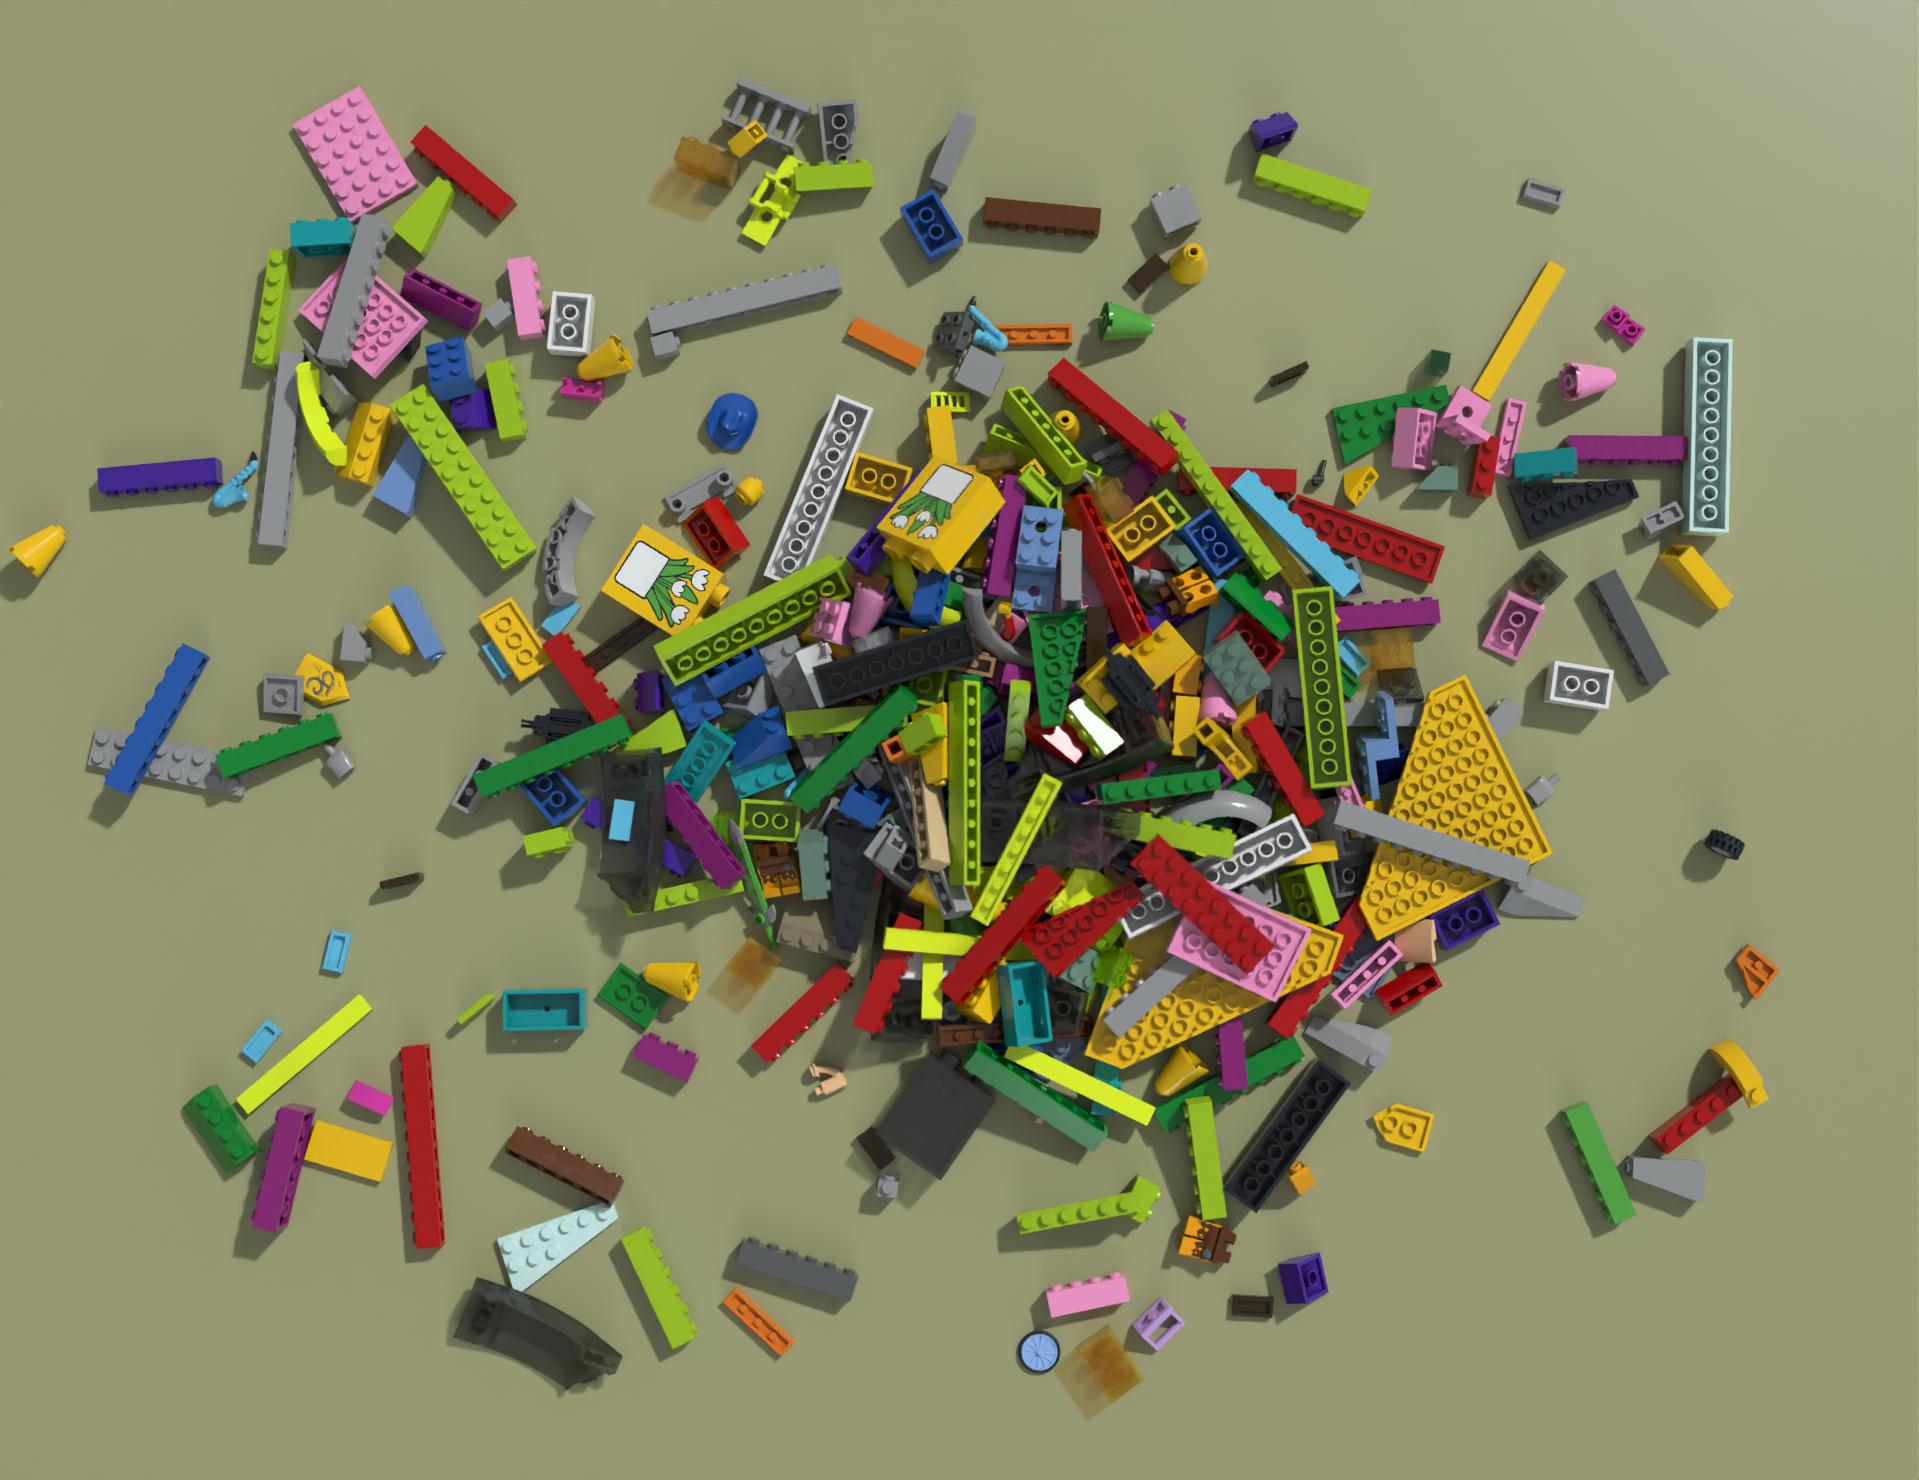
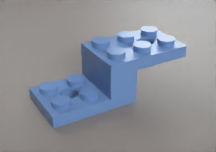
M1024 505L1016 557L1017 573L1012 610L1037 613L1052 612L1060 557L1059 544L1064 510ZM1039 523H1044L1047 529L1045 532L1039 533L1035 529ZM1038 587L1040 589L1039 595L1035 597L1029 595L1030 588Z
M1385 691L1376 692V698H1374V707L1378 710L1376 726L1380 730L1358 733L1357 740L1354 741L1356 752H1359V759H1357L1358 771H1361L1359 786L1371 800L1380 799L1376 761L1399 757L1394 701Z

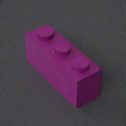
M655 1033L644 1034L633 1057L688 1082L700 1059L696 1057L697 1053L689 1049L685 1051L678 1049L679 1045L668 1040L667 1043L661 1041V1037Z

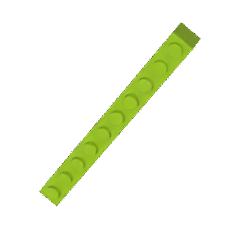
M1166 408L1152 418L1149 426L1157 435L1179 452L1178 466L1208 508H1214L1246 555L1244 558L1262 583L1280 572L1282 567Z
M963 680L949 682V885H980V682Z

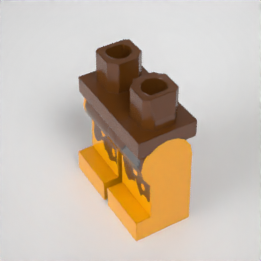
M1201 566L1182 573L1173 579H1167L1166 586L1158 589V597L1162 602L1168 599L1171 600L1166 603V608L1170 615L1180 613L1184 617L1188 613L1195 612L1206 605H1210V607L1218 605L1219 592Z
M786 841L777 842L775 844L776 851L770 852L767 844L759 845L757 848L758 858L755 863L761 878L765 899L781 896L782 893L783 895H789L802 891L801 873L794 856L795 853L793 848L789 849Z
M1188 1213L1183 1228L1184 1233L1181 1235L1177 1249L1178 1254L1192 1256L1218 1264V1262L1229 1263L1231 1252L1222 1249L1223 1243L1234 1245L1237 1235L1228 1230L1226 1226L1209 1220L1203 1221L1202 1218Z

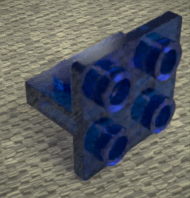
M1399 743V757L1376 761L1378 786L1400 778L1407 755L1410 752L1409 747L1404 748L1403 744Z

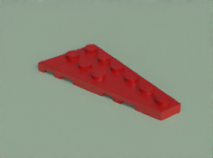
M1132 880L1109 890L1106 894L1099 897L1096 896L1082 905L1079 904L1051 917L1050 920L1032 926L1020 940L1056 979L1146 896Z

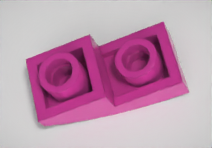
M1613 305L1602 319V322L1631 346H1634L1645 332L1644 327L1630 319V314L1616 305Z
M355 1080L347 1099L385 1116L394 1097Z

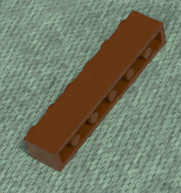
M985 197L983 226H987L988 229L1006 228L1008 231L1020 229L1025 230L1027 233L1041 231L1047 235L1061 233L1067 237L1082 235L1084 238L1093 239L1099 235L1101 208Z
M517 1126L505 1146L506 1154L612 1207L623 1187L624 1180L619 1174L609 1173L601 1165L587 1162L586 1158L582 1155H574L562 1145L556 1146L548 1138L534 1135L533 1131L529 1128Z

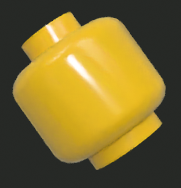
M746 477L735 487V497L742 505L752 506L764 496V485L758 478Z

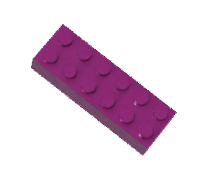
M291 1103L277 1110L275 1121H277L276 1128L273 1129L270 1137L272 1145L271 1149H268L265 1158L267 1166L262 1171L261 1181L263 1182L261 1189L258 1190L256 1195L258 1203L251 1216L253 1228L277 1232L288 1226L316 1108Z

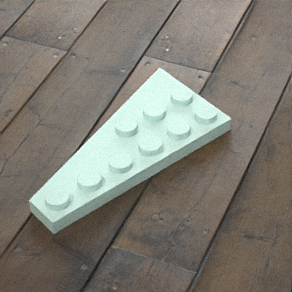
M601 1202L499 1237L497 1240L515 1296L519 1295L618 1219L615 1204L613 1203L612 1207Z

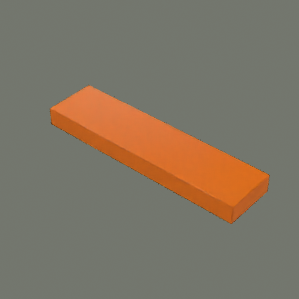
M855 317L847 332L848 336L915 369L918 368L925 354V350L858 317Z
M1072 324L995 325L1007 337V346L1072 345L1073 343Z
M737 1286L723 1300L722 1303L780 1357L794 1344L795 1340Z

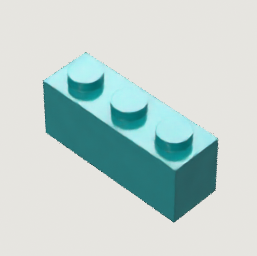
M1575 447L1516 453L1514 454L1515 477L1517 480H1521V482H1532L1533 478L1551 480L1553 476L1571 478L1573 474H1578L1577 450Z

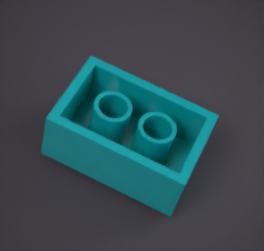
M343 217L332 221L327 219H317L316 222L298 220L296 223H290L291 247L302 258L349 255L357 228L349 219Z
M786 751L738 769L735 766L734 759L725 762L740 800L747 799L796 778Z

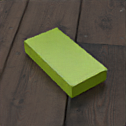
M1028 465L1017 478V481L1043 507H1047L1058 493L1032 465Z
M486 993L457 1017V1021L461 1025L467 1023L496 997L493 993Z

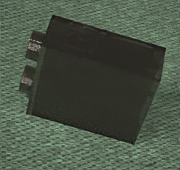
M942 1048L938 1055L932 1051L928 1053L874 1133L939 1180H942L996 1101V1097L990 1093L993 1086L985 1084L981 1078L974 1074L969 1078L957 1070L963 1061L945 1048Z

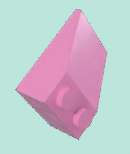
M1508 588L1499 604L1482 646L1518 662L1545 611L1544 604Z

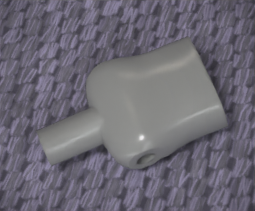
M326 743L323 746L329 755L326 765L335 773L338 779H343L355 770L356 766L352 763L345 750L339 749L335 751L330 743Z
M1557 773L1553 774L1549 779L1540 776L1524 790V793L1535 806H1538L1544 800L1554 795L1555 791L1552 786L1561 778Z

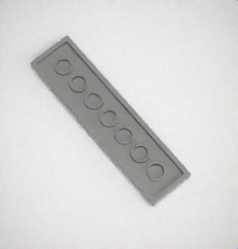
M797 635L759 649L785 715L786 712L826 709L825 706L818 707L795 654L801 649ZM824 733L825 737L813 738L812 734H807L805 739H795L808 772L840 743L838 736H832V733ZM852 771L848 773L849 776L843 783H838L835 786V790L855 782Z
M97 726L88 765L112 769L116 763V756L123 751L125 741L132 733ZM164 740L144 776L244 797L250 772L227 780L223 778L215 755L220 754V751Z

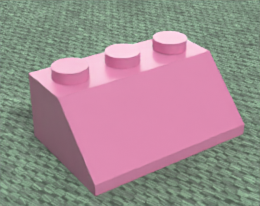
M1397 408L1391 467L1431 471L1437 418L1436 412L1421 408Z

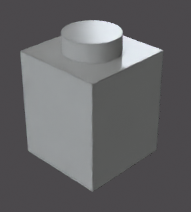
M501 298L482 311L497 332L516 319L513 315L514 308L508 301L504 303Z
M672 331L650 338L658 361L680 355L679 348L682 347L679 337H675Z

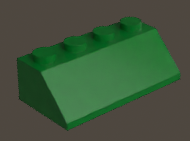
M1235 572L1218 591L1219 595L1237 611L1244 610L1280 643L1295 626L1292 624L1293 620L1285 613L1282 615L1277 610L1278 606L1274 602L1263 598V593L1257 587L1252 588L1244 575H1238Z
M217 1084L207 1087L182 1107L226 1174L260 1151Z

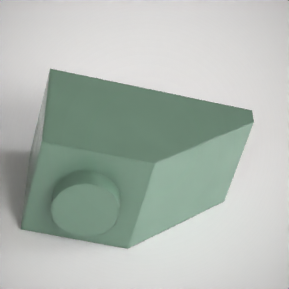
M1451 463L1440 464L1415 488V493L1456 492L1458 490V466H1452Z
M1170 533L1156 543V546L1178 575L1187 571L1197 562L1189 548L1173 533Z

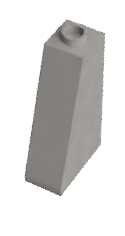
M958 109L930 176V184L934 189L948 192L976 131L975 115Z
M1067 529L1061 533V611L1081 609L1082 531L1076 529Z
M1627 1155V1160L1624 1163V1170L1627 1172V1176L1699 1203H1704L1706 1162L1691 1159Z

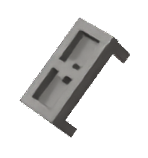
M1675 501L1642 516L1639 529H1644L1643 537L1647 541L1680 526L1686 517Z

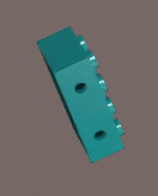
M1034 959L996 965L1006 1046L1023 1047L1053 1041L1044 965L1039 960Z
M587 988L513 989L503 991V1031L578 1030L588 1028ZM546 1006L550 1007L548 1012L545 1011Z

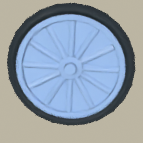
M1036 1330L1028 1333L1021 1340L1018 1355L1022 1365L1027 1370L1034 1373H1045L1057 1365L1061 1349L1057 1339L1052 1334L1043 1330Z

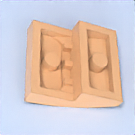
M1420 919L1395 932V946L1403 954L1397 961L1434 963L1436 961L1434 941L1437 939L1434 920Z

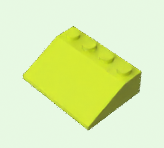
M1081 858L1062 877L1068 885L1045 911L1053 917L1079 904L1082 905L1096 896L1099 897L1106 894L1109 890L1118 886L1085 859ZM1119 921L1091 947L1103 954L1123 931L1124 928Z

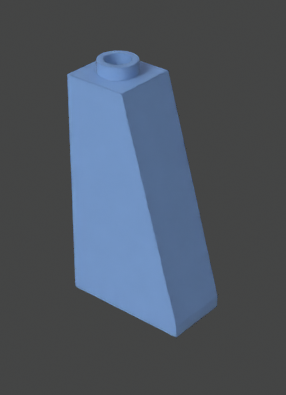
M407 436L373 496L412 518L426 460L409 436Z
M406 584L390 592L389 595L424 659L431 660L432 662L441 659L442 655L447 652L417 590Z

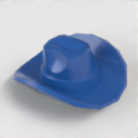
M728 393L721 395L714 402L707 419V434L711 441L725 450L732 451L742 448L751 437L758 420L756 405L751 399L741 394Z

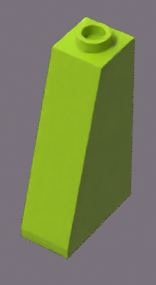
M439 176L391 227L400 238L423 258L428 256L457 196L453 190L455 186L447 179L443 181Z
M670 710L635 734L634 737L629 738L630 742L613 749L614 755L611 757L614 766H618L619 769L623 770L684 750L688 743L677 710Z

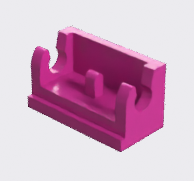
M562 378L563 388H560V394L563 398L602 402L604 382H587L579 379Z

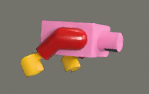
M1001 602L998 612L1005 614V617H1003L1004 623L997 633L1003 640L1013 644L1026 627L1027 622L1023 611L1012 610L1010 603Z

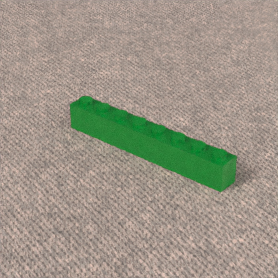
M899 683L791 790L790 799L806 813L811 809L816 810L821 804V800L825 796L829 797L835 790V786L838 783H843L849 776L848 773L852 769L856 770L861 765L862 759L866 755L869 757L875 751V746L879 742L883 743L890 735L889 732L893 728L898 729L902 725L903 718L907 715H912L916 711L918 698L903 684Z
M620 714L473 775L481 797L492 799L499 796V792L506 789L509 792L519 788V783L524 781L526 784L537 780L536 776L544 774V776L551 775L556 772L555 769L562 766L565 769L573 766V761L580 758L581 761L593 757L592 753L597 751L600 754L611 750L610 746L617 743L619 746L630 742L629 738L634 736L625 714Z
M1294 1035L1292 1037L1289 1036L1288 1039L1281 1038L1246 1057L1247 1090L1223 1091V1088L1218 1085L1220 1071L1156 1106L1154 1115L1164 1132H1174L1180 1128L1179 1124L1185 1121L1188 1123V1118H1184L1183 1106H1186L1185 1099L1209 1096L1213 1109H1215L1214 1105L1220 1102L1221 1104L1232 1100V1095L1236 1093L1241 1095L1247 1092L1249 1086L1254 1083L1256 1085L1262 1084L1267 1080V1076L1271 1074L1276 1076L1284 1071L1283 1068L1287 1065L1294 1066L1302 1061L1301 1058L1305 1055Z
M978 1040L964 1056L963 1067L968 1073L981 1078L985 1084L993 1086L1002 1095L1010 1097L1017 1105L1025 1107L1034 1116L1045 1120L1049 1126L1057 1128L1066 1137L1077 1141L1081 1147L1093 1152L1107 1137V1124Z

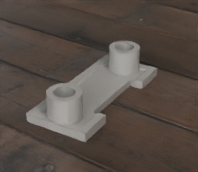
M723 463L664 497L680 524L693 513L691 509L720 493H723L725 498L734 494L737 483L726 464ZM723 477L728 478L726 482H724L722 479ZM677 503L681 504L680 508H676Z

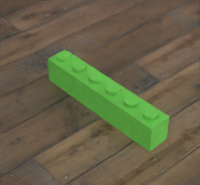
M1581 1101L1560 1110L1562 1113L1561 1121L1565 1128L1568 1127L1571 1134L1569 1139L1572 1145L1577 1147L1579 1152L1577 1154L1578 1160L1587 1170L1585 1172L1586 1178L1595 1188L1593 1193L1596 1200L1602 1204L1603 1209L1601 1211L1606 1221L1609 1220L1613 1224H1618L1636 1216L1637 1213L1588 1103Z

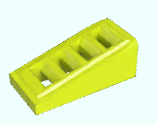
M931 392V407H937V399H941V406H945V398H948L951 413L970 412L969 392ZM952 398H956L957 407H953ZM960 398H964V407L960 406Z

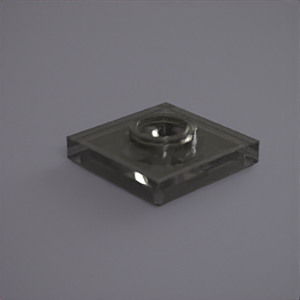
M1416 668L1377 671L1376 676L1380 691H1385L1391 696L1394 705L1424 702V695ZM1395 686H1402L1406 690H1398L1397 693L1393 689Z

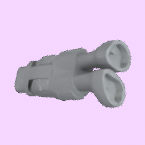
M1128 565L1125 571L1132 587L1140 586L1142 592L1151 593L1158 592V589L1166 586L1167 579H1173L1178 576L1171 572L1153 569L1143 570L1133 565Z

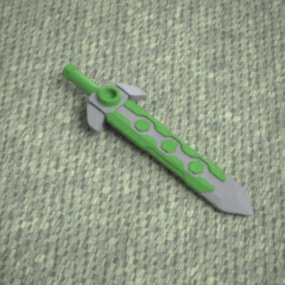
M728 819L727 834L734 855L747 872L743 879L753 908H747L749 916L755 924L764 928L769 948L774 950L779 947L771 924L776 920L775 907L771 905L768 908L742 832L731 819Z

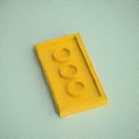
M512 597L477 616L519 683L554 663Z
M316 1120L304 1159L381 1182L394 1142Z

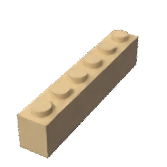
M916 755L908 761L918 867L939 872L950 864L942 787L927 784L921 756Z

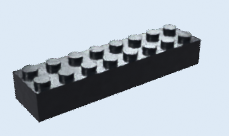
M967 618L814 666L812 670L823 704L827 706L979 658V653Z
M1314 1058L1223 1182V1189L1257 1213L1351 1083L1321 1060Z

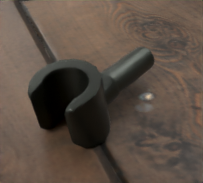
M1322 460L1319 475L1312 476V486H1321L1323 484L1326 460Z

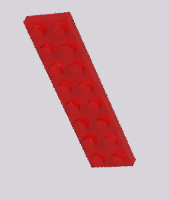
M1296 495L1290 512L1299 515L1303 520L1302 524L1306 528L1310 527L1317 534L1316 537L1321 542H1326L1331 549L1353 557L1357 556L1361 560L1429 584L1433 583L1445 546L1305 496Z
M1158 833L1129 862L1246 975L1275 947L1264 934Z

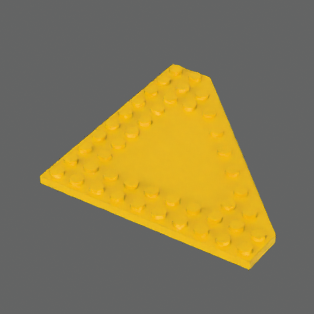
M1466 674L1429 691L1388 816L1531 861L1530 865L1553 854ZM1384 842V844L1378 843L1358 906L1374 939L1378 941L1497 881L1486 878V874L1479 872L1478 875L1467 872V868L1460 866L1459 869L1448 866V861H1432L1429 859V855L1423 853L1422 856L1411 854L1410 849L1404 847L1403 850L1392 848V843Z
M1270 909L1312 930L1279 995L1280 997L1330 974L1344 935ZM1182 914L1131 940L1127 936L1085 1055L1123 1069L1271 1000L1198 966L1119 1038L1103 1021L1105 1017L1103 1013L1110 1006L1115 1008L1120 1003L1118 999L1126 992L1130 994L1134 991L1135 988L1133 986L1141 978L1145 981L1150 976L1148 972L1155 965L1160 967L1165 962L1163 958L1169 953L1166 951L1167 946L1183 916Z

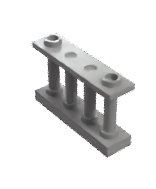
M739 76L736 85L740 96L731 117L722 115L721 120L724 127L732 132H735V130L740 132L747 126V124L737 120L747 97L753 96L757 98L758 102L748 125L754 120L758 122L765 104L775 105V112L766 130L768 136L762 141L778 147V150L788 154L790 152L794 154L796 150L794 144L791 143L800 120L810 118L812 113L811 105ZM787 110L792 112L794 116L784 139H781L773 134L783 111Z

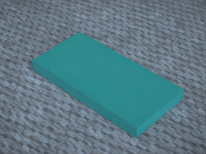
M704 720L666 777L663 785L666 786L669 782H681L697 804L737 742Z

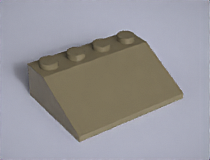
M802 891L789 895L776 942L854 962L856 953L837 949L833 894L828 893L827 899L803 900Z

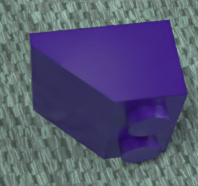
M1277 112L1268 119L1263 120L1260 118L1253 121L1248 132L1255 151L1259 152L1291 141L1296 133L1298 124L1288 112L1282 114Z
M476 389L477 392L450 399L452 426L457 433L497 429L490 390Z
M658 670L637 673V678L634 679V689L638 690V698H635V708L639 710L640 714L665 713L664 685L661 681L663 674Z
M1320 1253L1290 1258L1278 1264L1286 1304H1306L1329 1292Z

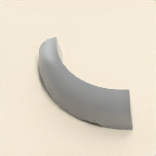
M573 496L560 511V519L556 527L551 528L543 557V572L546 574L545 592L549 603L556 606L567 605L579 598L574 582L575 555L582 535L596 517L585 503Z
M962 588V604L965 619L968 618L971 631L980 645L1004 664H1016L1019 667L1034 670L1032 650L1009 644L989 624L983 608L982 589Z
M1214 790L1193 795L1192 798L1174 805L1162 816L1171 817V822L1180 823V819L1191 821V826L1217 817H1238L1251 821L1263 829L1271 818L1272 809L1266 803L1251 795L1231 790Z

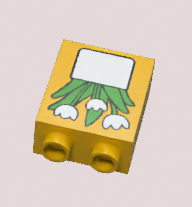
M933 456L876 527L886 540L882 548L890 557L899 562L904 557H908L910 562L924 573H929L933 568L948 575L1001 509L1005 500L988 476Z
M643 524L601 591L668 635L673 636L704 620V616L711 605L719 609L726 601L731 589L725 586L728 579L722 572Z

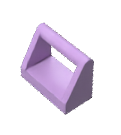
M1160 1297L1132 1325L1154 1349L1159 1351L1186 1322ZM1170 1315H1173L1177 1321L1154 1342L1150 1335Z

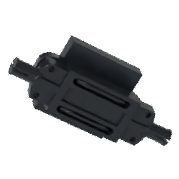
M1107 645L1103 647L1104 649H1101L1100 652L1107 658L1104 667L1108 672L1099 679L1102 685L1124 711H1127L1133 705L1141 713L1150 712L1155 720L1160 719L1163 714L1156 707L1159 699L1153 693V687L1156 686L1155 682L1132 654L1129 653L1124 657L1122 653L1113 654Z
M550 708V714H546V716L536 715L534 721L522 719L521 723L526 724H521V728H531L534 735L546 738L547 745L597 724V722L590 721L591 715L589 712Z

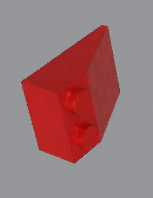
M1038 707L1024 724L1027 740L1074 765H1077L1089 749L1087 744L1078 737L1074 727L1066 721L1065 716L1062 726L1041 728Z

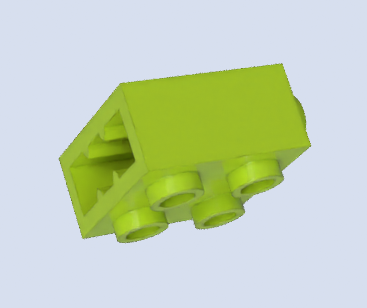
M558 827L523 836L527 856H533L534 859L549 857L550 852H553V854L569 852L568 848L573 847L572 843L575 842L573 831H570L567 827Z

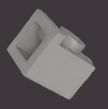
M880 1172L877 1196L897 1198L900 1175Z

